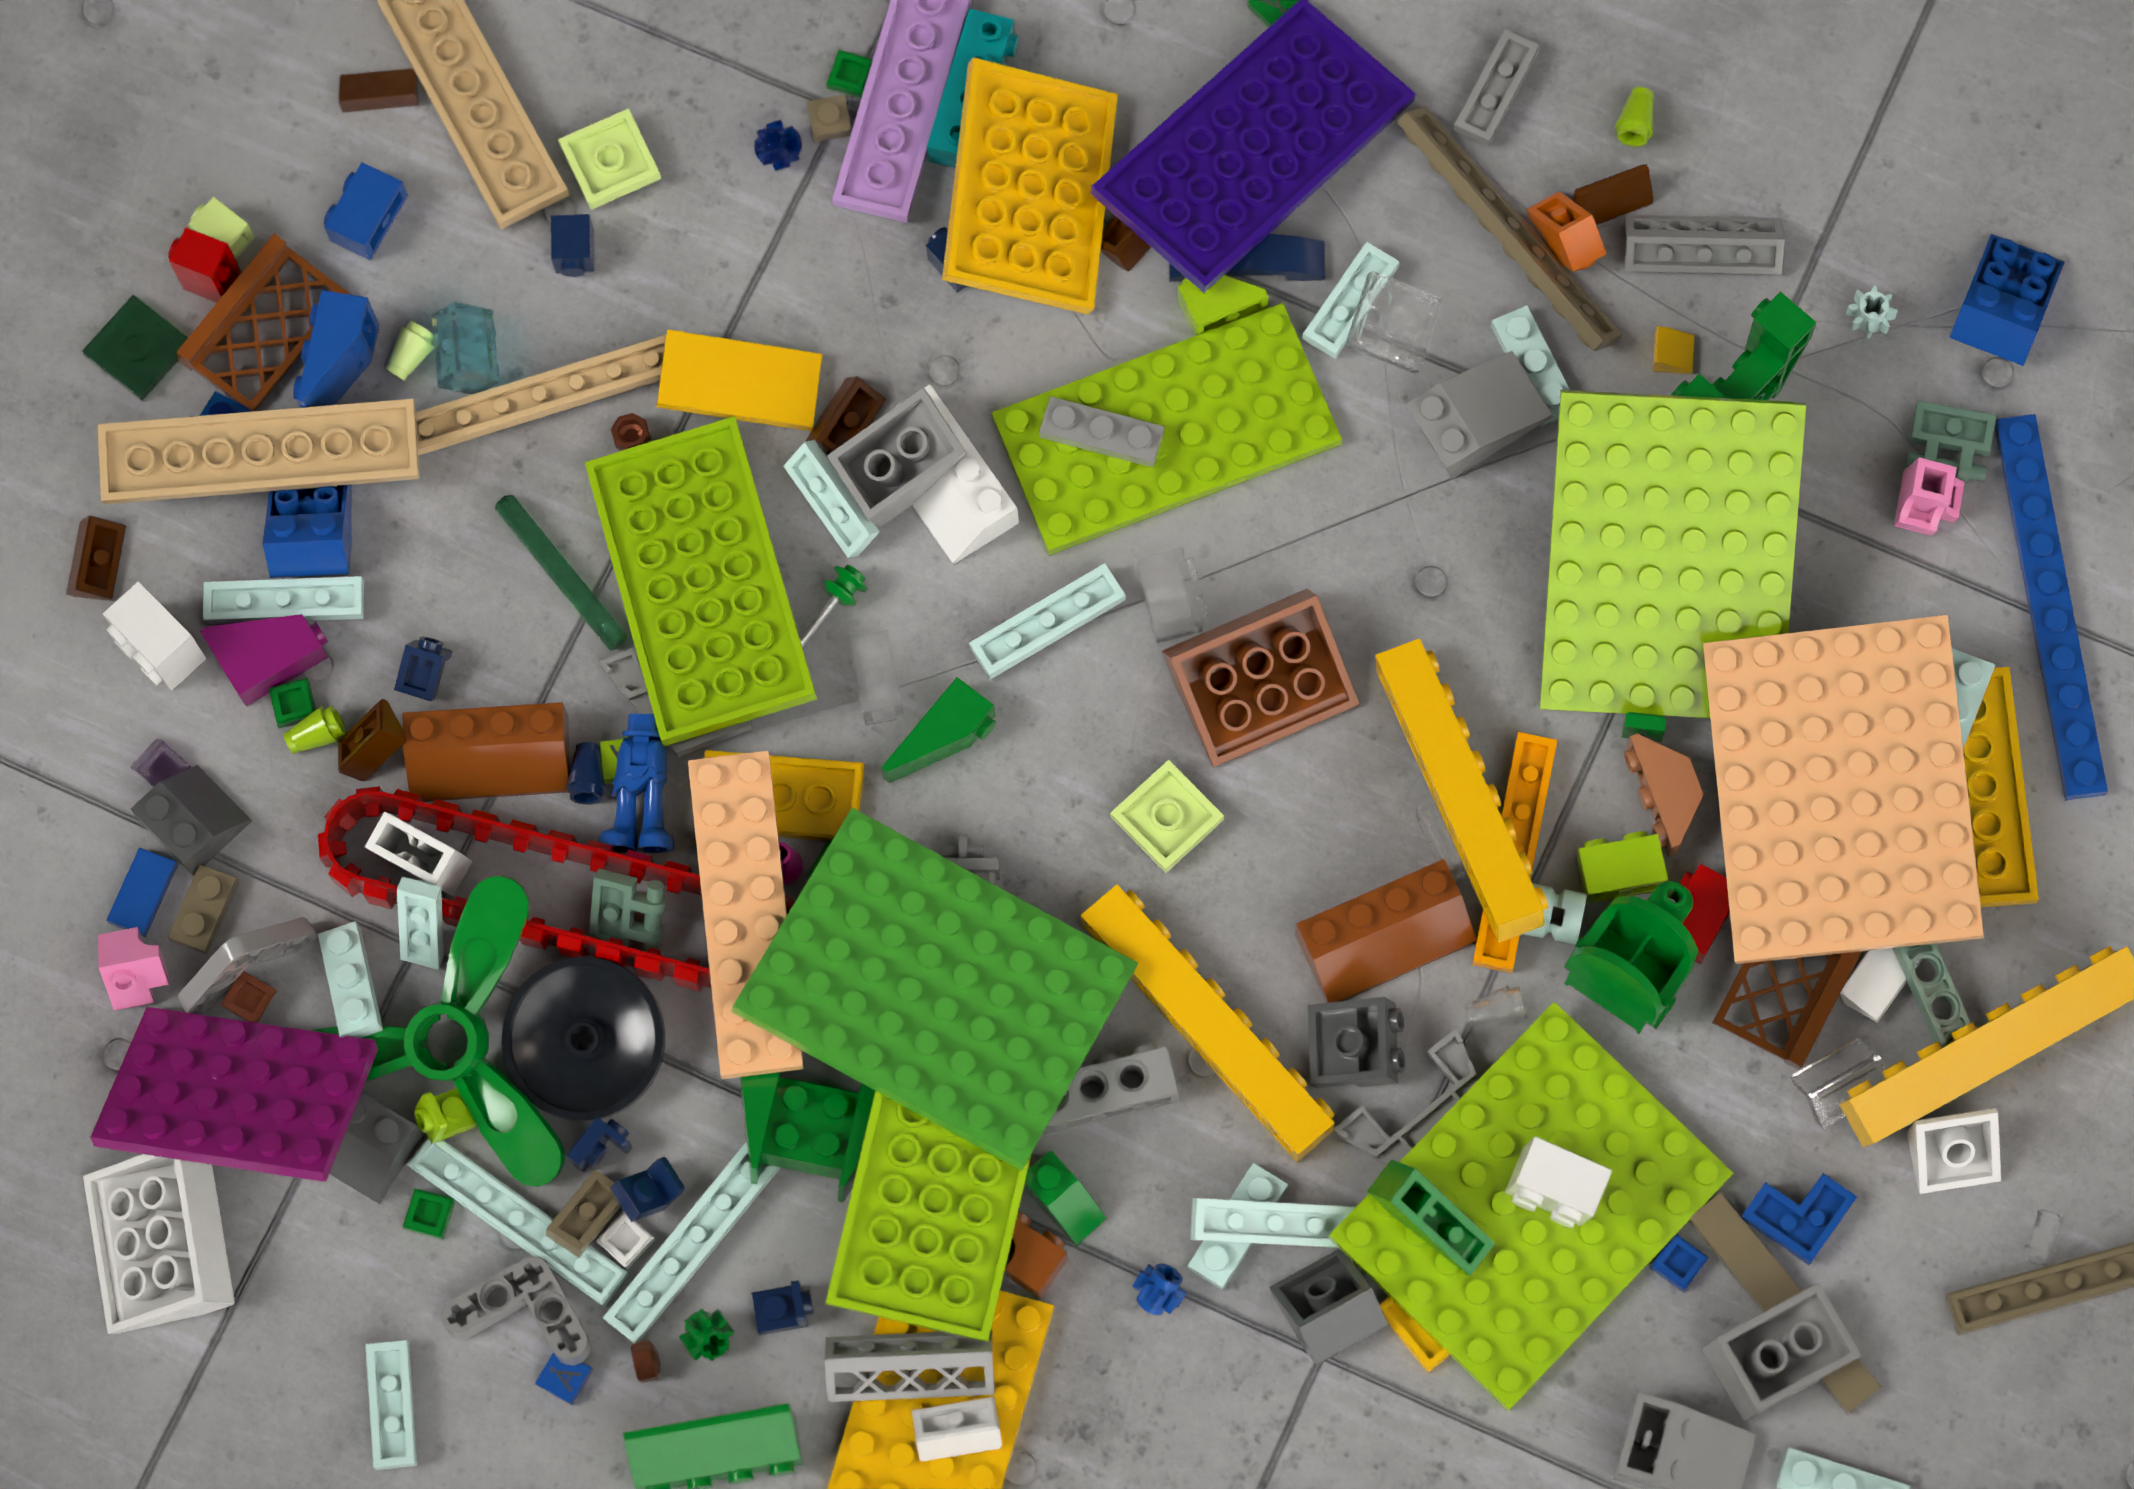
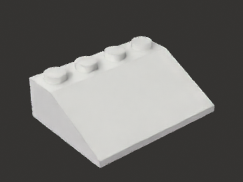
M142 1154L83 1176L108 1334L114 1335L201 1316L235 1304L211 1164Z

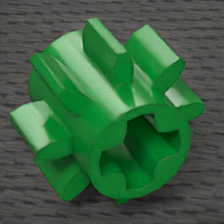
M702 1308L684 1320L686 1333L681 1334L679 1338L694 1360H698L703 1356L714 1361L715 1358L720 1357L730 1349L728 1347V1337L734 1334V1330L720 1310L717 1309L711 1315Z

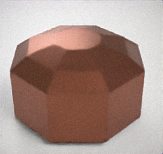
M634 413L619 416L611 428L615 446L621 451L648 443L651 439L646 419Z
M649 1340L632 1343L631 1354L638 1381L645 1383L657 1380L660 1375L661 1363L654 1344Z

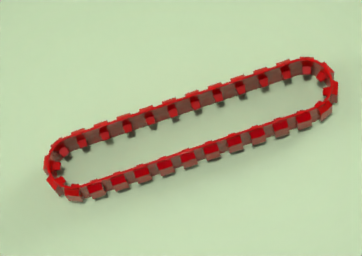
M380 786L356 789L354 795L348 796L345 800L338 799L324 816L326 820L325 831L318 834L319 858L325 867L331 868L328 874L333 882L351 897L361 893L369 904L391 910L397 904L398 887L391 884V878L379 876L377 880L359 876L362 871L352 862L345 868H342L339 857L347 854L346 841H342L346 832H350L361 818L366 816L367 818L377 817L380 813H384V811L389 814L398 815L400 820L407 823L414 819L436 825L437 831L448 833L452 829L475 835V841L487 843L490 839L513 845V851L524 854L528 849L551 855V860L563 864L565 860L585 864L590 866V871L597 872L600 868L635 877L638 884H641L643 880L649 882L653 880L660 881L664 886H667L668 892L679 894L683 890L702 895L700 875L693 874L691 867L669 860L666 861L664 866L655 864L650 855L628 850L626 855H621L615 852L612 845L589 840L587 845L577 843L574 835L550 830L548 835L539 833L536 825L513 819L509 825L500 822L497 815L476 809L471 814H466L462 812L459 805L435 799L433 804L424 803L421 795L397 789L394 794L383 792ZM785 894L788 915L796 901ZM458 896L454 900L442 898V917L445 924L458 926L468 899ZM534 916L531 921H526L520 937L522 945L546 950L548 945H552L558 948L561 955L567 957H587V955L614 962L623 967L626 965L635 967L637 974L642 977L662 981L664 976L672 977L677 986L699 992L703 986L711 988L710 969L701 967L700 961L688 958L686 962L661 956V950L649 947L647 952L622 946L623 941L610 937L607 942L584 936V930L571 927L570 931L547 926L545 925V919Z

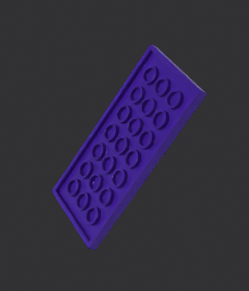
M1299 0L1091 186L1090 194L1198 289L1205 293L1414 102L1416 93L1310 2Z

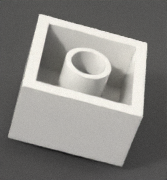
M139 581L103 613L110 624L106 631L115 640L114 643L129 659L133 658L141 667V671L156 686L163 682L172 691L206 660L192 635Z
M1534 1137L1523 1147L1505 1193L1513 1196L1512 1203L1529 1211H1535L1536 1207L1552 1213L1550 1217L1552 1221L1565 1227L1573 1228L1574 1224L1581 1226L1594 1216L1612 1170Z

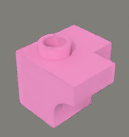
M1920 457L1903 471L1894 526L1932 536L1937 531L1940 519L1949 522L1956 521L1959 518L1965 481L1955 478L1957 467Z
M138 927L98 935V968L113 1010L154 1003L152 988L169 985L168 971L159 945L144 944Z

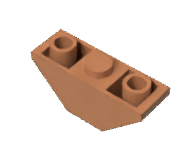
M1632 735L1629 738L1627 750L1623 752L1629 772L1631 774L1637 773L1642 787L1637 788L1643 809L1645 811L1651 810L1655 820V824L1651 825L1653 835H1659L1661 847L1665 846L1668 857L1677 854L1700 807L1704 794L1689 757L1642 735Z

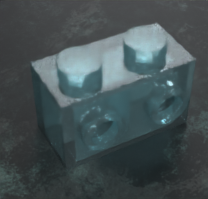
M454 302L432 314L438 388L473 395L498 384L499 365L497 363L493 310Z

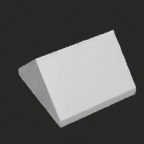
M1996 1108L1917 1120L1913 1122L1907 1131L1913 1168L1920 1194L2001 1181L1999 1123Z

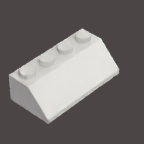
M929 384L924 389L967 453L923 494L912 507L954 565L1019 523L1018 510L933 387Z

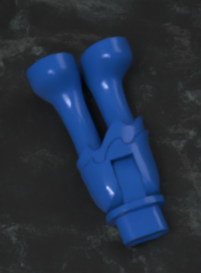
M628 714V729L622 732L624 739L619 748L616 774L612 783L614 785L612 797L617 796L616 817L613 827L600 833L598 842L612 845L616 852H627L628 850L636 852V797L644 792L643 826L638 839V849L645 853L672 852L674 850L673 835L665 830L663 821V789L667 783L668 772L666 748L661 742L654 714Z

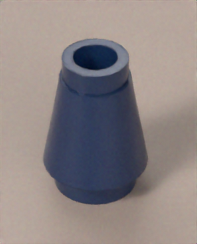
M582 742L576 745V752L566 785V790L570 793V800L575 803L584 805L596 804L602 800V794L606 792L600 746L596 743Z

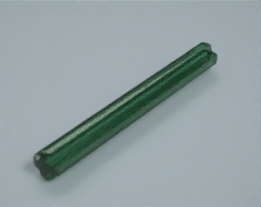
M513 495L503 496L495 504L496 512L607 649L616 650L621 647L627 640L626 633Z

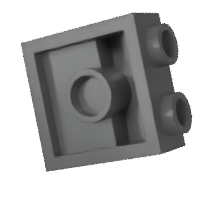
M1386 997L1308 1005L1311 1086L1322 1088L1355 1084L1358 1087L1398 1083V1073H1402L1405 1070V1056L1403 1050L1397 1048V1033L1403 1032L1404 1017L1401 1009L1396 1008V1003Z

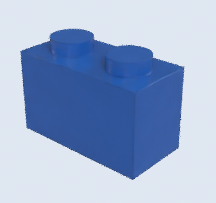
M361 162L357 171L351 172L346 178L343 185V195L337 205L332 204L326 212L324 228L329 240L371 260L408 197L403 182Z

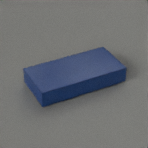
M139 848L106 921L122 929L138 927L140 935L146 937L178 867L177 862Z

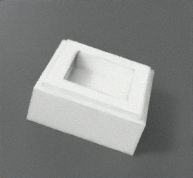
M624 1211L596 1240L626 1270L655 1241L654 1237L636 1221L631 1222Z

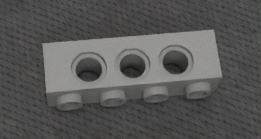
M1156 1044L1144 1045L1134 1049V1055L1118 1058L1117 1054L1104 1055L1096 1058L1093 1061L1094 1065L1080 1068L1064 1096L1063 1104L1057 1108L1042 1136L1179 1102V1092L1167 1046L1157 1048ZM1128 1072H1137L1143 1077L1144 1081L1139 1087L1130 1089L1121 1083V1078ZM1088 1082H1097L1103 1086L1104 1091L1099 1097L1090 1099L1081 1093V1089Z

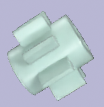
M1873 286L1871 292L1866 294L1857 290L1854 296L1856 304L1848 305L1846 311L1847 315L1855 316L1851 329L1857 330L1859 328L1861 331L1866 332L1867 338H1870L1872 333L1878 330L1886 334L1890 327L1887 320H1894L1897 315L1896 309L1889 308L1892 294L1885 296L1877 292L1876 286Z

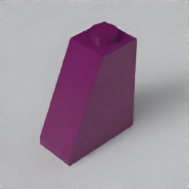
M302 614L210 626L200 631L245 706L270 693L269 688L287 683L328 658L322 647L328 643V640L317 622L309 625Z

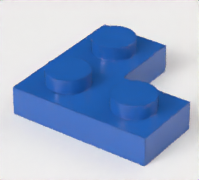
M1822 1173L1799 1206L1765 1182L1741 1218L1810 1266L1857 1196Z

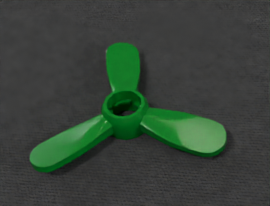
M491 876L480 881L475 886L464 907L450 947L441 1001L424 1006L410 1020L407 1027L382 1026V1031L362 1037L363 1039L375 1040L378 1048L366 1082L411 1066L418 1073L434 1081L454 1082L481 1134L510 1174L524 1185L539 1187L552 1182L561 1173L565 1164V1150L560 1138L526 1095L485 1058L489 1051L490 1034L485 1020L480 1016L482 1009L512 959L529 916L530 900L525 888L515 879L506 876ZM447 1014L448 1019L461 1024L468 1038L467 1050L459 1060L454 1062L455 1067H448L447 1063L437 1060L432 1056L428 1047V1032L436 1022L441 1020L440 1015ZM338 1026L309 1030L339 1035Z

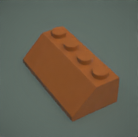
M563 702L402 713L403 730L406 735L403 753L409 792L421 795L424 802L435 801V799L444 801L569 793L566 790L570 774L568 714Z
M1445 859L1296 923L1295 932L1299 945L1327 1003L1345 1001L1470 946L1477 941L1462 894Z

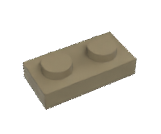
M199 864L168 935V939L171 942L208 955L239 884L238 879Z
M595 1169L547 1227L546 1236L580 1258L621 1207L610 1190L615 1182Z

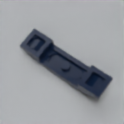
M1269 234L1225 275H1286V281H1325V241L1299 236ZM1169 263V282H1182L1186 277Z

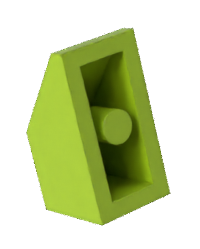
M1227 275L1219 279L1205 293L1187 278L1182 281L1181 285L1177 286L1178 302L1194 335L1268 308V294L1265 289Z

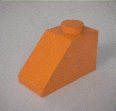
M1560 191L1526 209L1529 218L1551 252L1561 264L1572 272L1591 267L1597 259L1607 254L1592 214Z

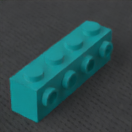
M969 8L926 146L928 162L956 168L968 63L973 58L1006 66L1008 57H1015L1020 40V35L1015 34L1014 19Z

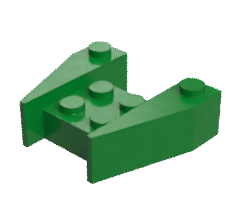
M1781 291L1771 301L1768 298L1763 299L1751 314V317L1754 319L1745 350L1732 365L1733 373L1726 380L1719 377L1713 384L1701 374H1698L1690 383L1687 380L1681 382L1672 392L1671 396L1769 400L1772 397L1775 399L1812 338L1817 322Z
M783 1072L740 1077L751 1184L757 1185L762 1164L838 1179L837 1201L844 1203L853 1188L875 1090L861 1083L860 1092L855 1093L783 1078Z

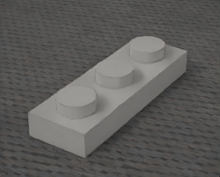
M1506 29L1503 31L1454 125V132L1489 147L1539 52V44Z
M1050 396L1039 435L1043 439L1154 468L1164 435V426Z

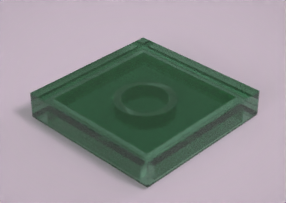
M132 295L81 352L84 357L139 400L143 401L178 362L177 351L188 337L135 295Z

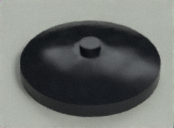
M594 957L562 959L535 972L521 985L512 998L506 1011L502 1028L503 1057L509 1075L517 1088L526 1095L531 1103L543 1111L557 1117L572 1120H594L596 1117L600 1119L606 1118L625 1110L635 1103L648 1090L656 1078L662 1064L666 1044L662 1012L647 985L625 967Z

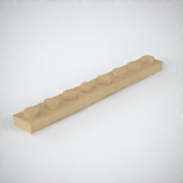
M666 335L416 412L418 456L660 381Z

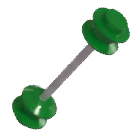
M846 565L844 568L835 566L834 570L838 575L834 581L824 580L826 592L831 598L800 637L802 647L837 602L843 606H855L854 593L856 591H867L866 586L863 584L865 577L857 569L850 565Z

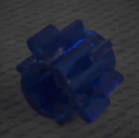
M778 120L766 124L764 129L757 130L758 137L754 143V150L757 158L764 166L773 163L774 170L779 171L790 168V163L799 161L798 154L802 149V140L793 126L784 128L782 121Z

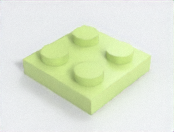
M629 108L558 139L560 147L591 210L661 179L660 172Z
M1170 760L1166 761L1110 813V817L1165 873L1224 821V815Z

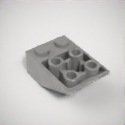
M1638 1392L1633 1402L1612 1480L1643 1489H1742L1756 1434L1681 1404Z

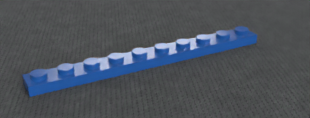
M2036 414L1996 419V438L2065 801L2105 796L2108 789Z

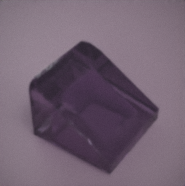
M157 738L130 768L152 787H155L160 781L191 768V766L163 740Z

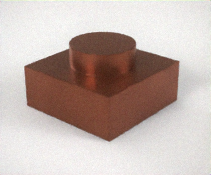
M243 971L235 980L220 1005L247 1022L259 1023L276 995L277 990Z

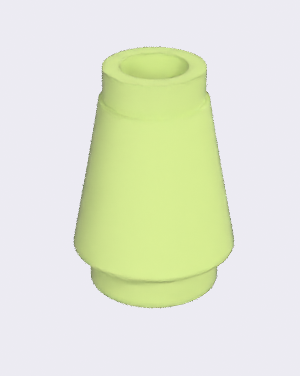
M410 320L406 328L401 327L385 370L405 381L408 375L435 348L432 344L436 336Z

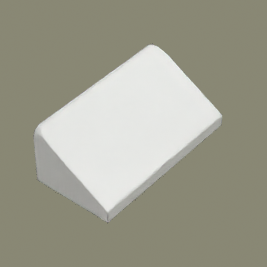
M1894 949L1869 950L1851 974L1840 993L1845 1005L1877 1023L1907 982ZM1919 960L1917 962V964L1915 965V970L1922 960Z
M994 1397L912 1410L916 1444L921 1461L994 1450L1002 1447Z

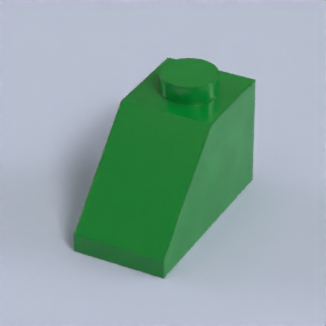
M1051 1150L1027 1170L1023 1189L1076 1246L1107 1220V1217L1080 1181Z

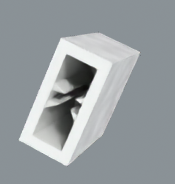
M385 811L365 845V848L433 885L440 886L442 891L451 896H454L473 862L452 847Z

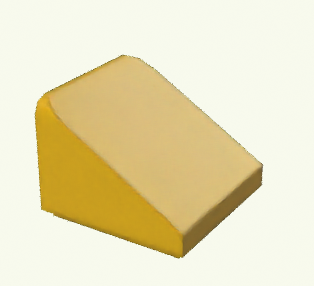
M1657 326L1654 336L1653 372L1692 374L1694 335L1664 326Z

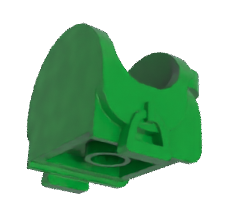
M1668 881L1659 884L1648 900L1636 896L1616 897L1603 910L1585 937L1578 939L1575 949L1564 965V968L1570 971L1564 984L1572 986L1637 1030L1636 1033L1638 1034L1641 1033L1646 1024L1657 1029L1673 1008L1677 1000L1675 996L1692 971L1698 954V948L1692 935L1683 926V922L1693 907V898L1689 890L1679 883Z

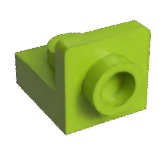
M457 1088L437 1096H433L432 1092L425 1093L414 1108L416 1124L422 1133L426 1132L431 1144L476 1127V1123Z

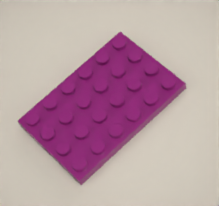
M146 1007L90 1138L94 1147L326 1182L378 1048L375 1040L350 1036L340 1037V1035Z

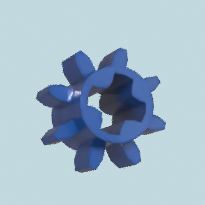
M1159 1263L1155 1267L1148 1265L1145 1271H1140L1132 1285L1133 1288L1140 1291L1136 1298L1139 1306L1153 1315H1161L1164 1311L1171 1314L1174 1308L1180 1306L1187 1294L1184 1289L1179 1288L1183 1281L1181 1274L1172 1266Z

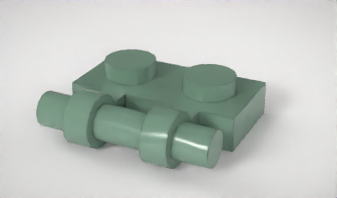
M1918 401L1915 408L1910 443L1925 445L1924 454L1908 452L1905 467H1909L1920 457L1957 467L1955 477L1965 481V483H1968L1969 479L1984 482L1987 466L1972 464L1973 455L1989 456L1996 415ZM1938 448L1960 452L1959 461L1937 457Z
M599 868L593 879L589 937L607 942L610 937L622 940V946L630 947L632 940L642 942V951L647 952L649 947L658 949V943L663 940L664 926L660 921L661 914L666 909L667 899L663 894V883L657 880L650 881L647 885V892L642 893L636 891L637 878ZM635 911L645 913L644 922L634 920Z

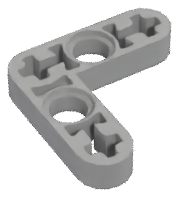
M302 917L237 935L217 949L182 989L177 999L187 1014H200L214 1005L247 967L295 954L314 942L317 938V933L308 919Z
M539 1257L522 1259L452 1299L442 1310V1324L449 1334L457 1339H467L528 1305L549 1346L560 1362L566 1365L580 1364L587 1359L591 1351L590 1339L548 1264ZM531 1270H535L540 1274V1282L536 1285L528 1281L529 1276L527 1273ZM513 1279L522 1292L519 1296H517L515 1289L509 1283ZM497 1288L507 1290L508 1299L504 1305L498 1308L488 1306L487 1297L490 1292ZM477 1300L486 1313L482 1317L473 1304ZM551 1301L562 1303L563 1312L560 1317L552 1321L542 1318V1309L547 1303ZM459 1311H463L467 1315L466 1320L468 1323L462 1327L456 1322L455 1314ZM565 1327L573 1340L577 1341V1350L572 1353L565 1348L566 1343L559 1333V1330Z

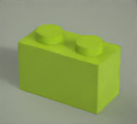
M1637 831L1623 836L1621 841L1608 843L1607 839L1599 838L1587 841L1583 844L1584 847L1578 848L1576 863L1582 891L1587 894L1586 905L1614 900L1618 896H1636L1653 893L1659 884L1668 882L1658 834L1647 835L1646 831Z

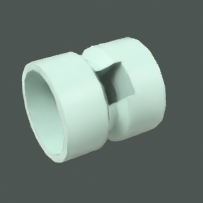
M1532 883L1533 887L1540 886L1548 903V909L1544 910V926L1521 935L1543 939L1547 934H1552L1556 942L1576 945L1587 894L1565 889L1560 894H1555L1553 887ZM1553 906L1564 909L1562 923L1550 921Z

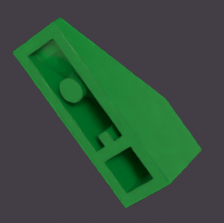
M956 677L882 765L883 779L891 783L971 747L978 738L984 740L996 725L994 705Z
M1391 1159L1366 1191L1394 1218L1469 1276L1472 1275L1495 1244L1416 1168Z

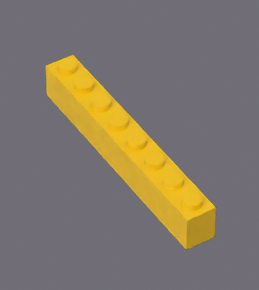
M1419 638L1376 654V673L1498 943L1544 926V910L1548 909L1544 892L1540 886L1533 887L1529 875L1532 874V868L1528 857L1524 851L1518 853L1513 841L1517 840L1512 822L1509 817L1502 819L1497 808L1501 806L1498 792L1493 783L1486 784L1482 773L1486 772L1483 759L1477 749L1471 751L1467 739H1470V733L1467 724L1462 716L1456 718L1451 706L1455 705L1451 689L1447 683L1441 684L1436 673L1440 672V668L1432 650L1426 651Z
M1116 884L1080 915L1081 925L1093 939L1138 962L1137 968L1130 978L1132 982L1298 1163L1333 1132L1335 1122L1332 1118L1335 1116L1334 1112L1320 1097L1314 1100L1305 1091L1304 1088L1307 1087V1083L1294 1068L1291 1067L1289 1070L1284 1068L1277 1060L1280 1056L1278 1050L1267 1038L1264 1037L1259 1040L1250 1030L1253 1024L1238 1007L1232 1010L1222 1000L1226 995L1221 987L1212 978L1206 981L1195 970L1199 965L1191 954L1184 948L1178 951L1171 944L1169 939L1172 936L1167 928L1158 919L1150 921L1141 911L1145 906L1139 897L1130 889L1124 892Z
M2111 945L2089 956L2092 964L2084 969L2079 970L2076 964L2055 975L2058 982L2045 990L2041 983L2020 994L2024 1002L2010 1008L2008 1003H2004L1986 1013L1989 1021L1976 1028L1972 1021L1953 1031L1951 1034L1954 1041L1941 1047L1939 1041H1936L1916 1052L1920 1058L1916 1062L1906 1066L1904 1060L1883 1070L1882 1074L1885 1079L1871 1085L1869 1079L1847 1090L1850 1098L1839 1105L1862 1147L1864 1148L1882 1140L2133 1000L2134 957L2126 946L2117 951H2113Z

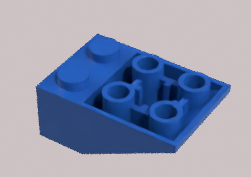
M1991 234L1949 338L2024 366L2065 262L2047 253L2035 251L2019 245L2010 239Z
M321 290L319 303H313L310 312V325L313 326L311 339H306L302 348V362L305 363L302 376H297L294 383L293 397L297 399L300 408L336 405L372 362L380 327L368 297Z
M352 485L269 491L263 548L270 578L349 574L352 549Z

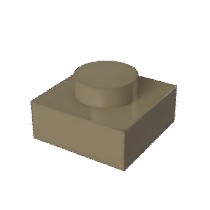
M845 95L807 101L814 143L851 136L852 131Z

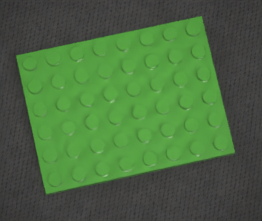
M851 808L735 1001L732 1012L1022 1171L1136 970L1138 962L860 811Z

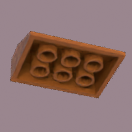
M1304 589L1162 650L1177 691L1213 767L1360 705L1318 596L1309 589Z

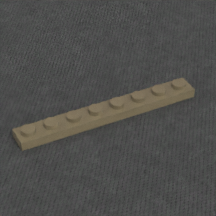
M1423 107L1406 111L1397 123L1405 131L1408 141L1414 146L1419 147L1430 160L1429 163L1432 169L1450 183L1454 188L1457 198L1468 204L1478 216L1481 226L1487 231L1492 232L1503 245L1506 255L1512 260L1517 261L1528 274L1527 277L1530 283L1548 297L1552 302L1555 312L1565 318L1577 331L1580 341L1593 351L1614 345L1623 334L1429 109Z

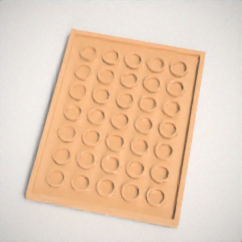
M1948 615L1703 643L1735 963H1752L1984 938Z

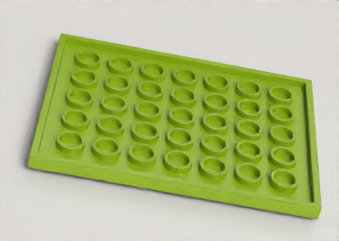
M1560 390L1540 709L1622 714L1635 712L1659 716L1710 718L1703 643L1789 633L1806 416L1805 402Z
M1554 1001L1400 1160V1163L1416 1168L1495 1243L1472 1275L1465 1274L1394 1218L1369 1194L1327 1237L1440 1347L1444 1348L1506 1411H1509L1678 1233L1694 1213L1731 1177L1733 1172ZM1534 1137L1612 1170L1594 1216L1583 1225L1574 1224L1573 1228L1560 1225L1550 1219L1552 1213L1536 1207L1535 1211L1521 1208L1512 1203L1513 1196L1505 1193L1523 1147Z

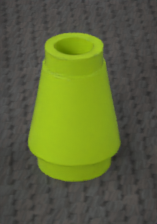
M1635 87L1631 90V94L1615 124L1617 139L1624 145L1641 147L1653 136L1654 93L1648 88Z
M333 705L327 708L320 706L290 728L289 731L284 732L283 736L289 750L296 754L300 751L303 752L339 742V737L346 734V728L339 712Z

